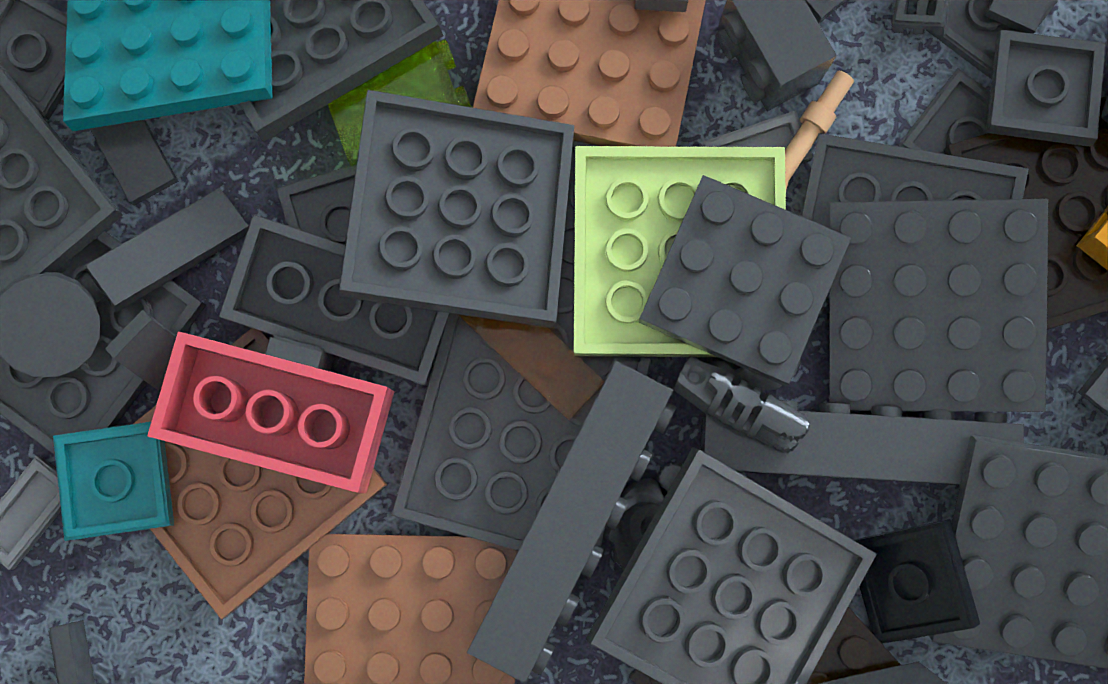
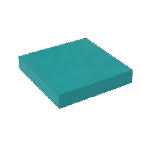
M151 422L53 436L64 541L174 526L165 441L147 436Z

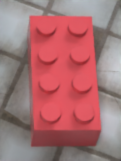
M178 331L147 436L352 492L367 493L395 391L379 384Z

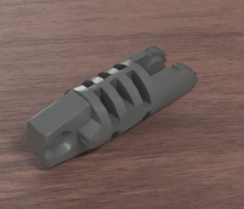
M692 357L688 359L675 382L673 390L707 415L717 417L720 422L728 423L733 426V429L741 430L751 439L755 438L770 447H775L777 450L782 451V453L793 452L800 443L799 439H803L810 430L809 426L811 424L808 423L809 419L805 415H802L800 411H795L793 407L776 399L770 393L768 395L765 394L759 387L749 385V382L734 377L735 375L729 371Z

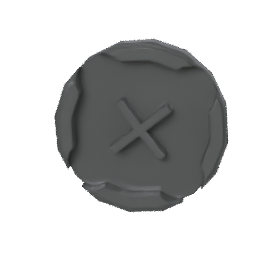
M43 272V274H33L30 276L28 274L15 279L0 292V356L13 369L33 377H58L78 369L92 356L100 339V314L93 295L79 281L58 272Z

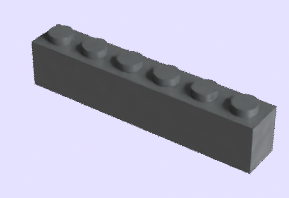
M615 361L467 651L468 654L523 683H526L531 671L540 676L542 675L556 647L547 642L556 622L566 627L580 597L571 593L580 574L591 578L605 550L595 545L605 526L615 530L629 502L620 497L628 479L640 481L653 453L644 449L653 430L663 435L677 406L668 402L673 389Z
M780 400L799 412L797 401ZM819 403L818 412L800 411L802 415L809 419L808 423L811 424L809 426L810 430L803 439H799L800 443L793 452L782 453V451L777 450L775 447H770L755 438L751 439L741 430L737 431L728 423L724 424L717 417H711L702 411L700 450L737 472L960 485L971 435L1024 443V424L1007 423V414L976 412L974 413V421L954 420L955 411L941 409L922 411V418L902 417L901 407L872 406L870 415L850 414L849 404Z

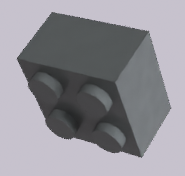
M805 0L726 1L718 25L720 31L716 33V37L725 56L730 60L734 57L737 58L745 72L741 76L743 87L754 103L761 100L768 112L821 82L837 55Z

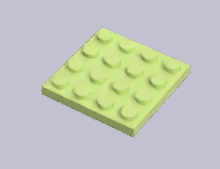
M575 146L574 356L717 357L639 323V319L702 176L705 175L786 210L785 147Z

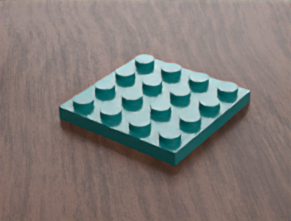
M68 0L63 122L72 131L236 105L247 101L254 102L272 99L270 0Z

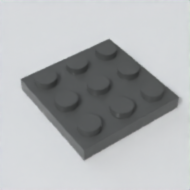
M703 175L640 316L639 323L787 387L797 368L851 237Z

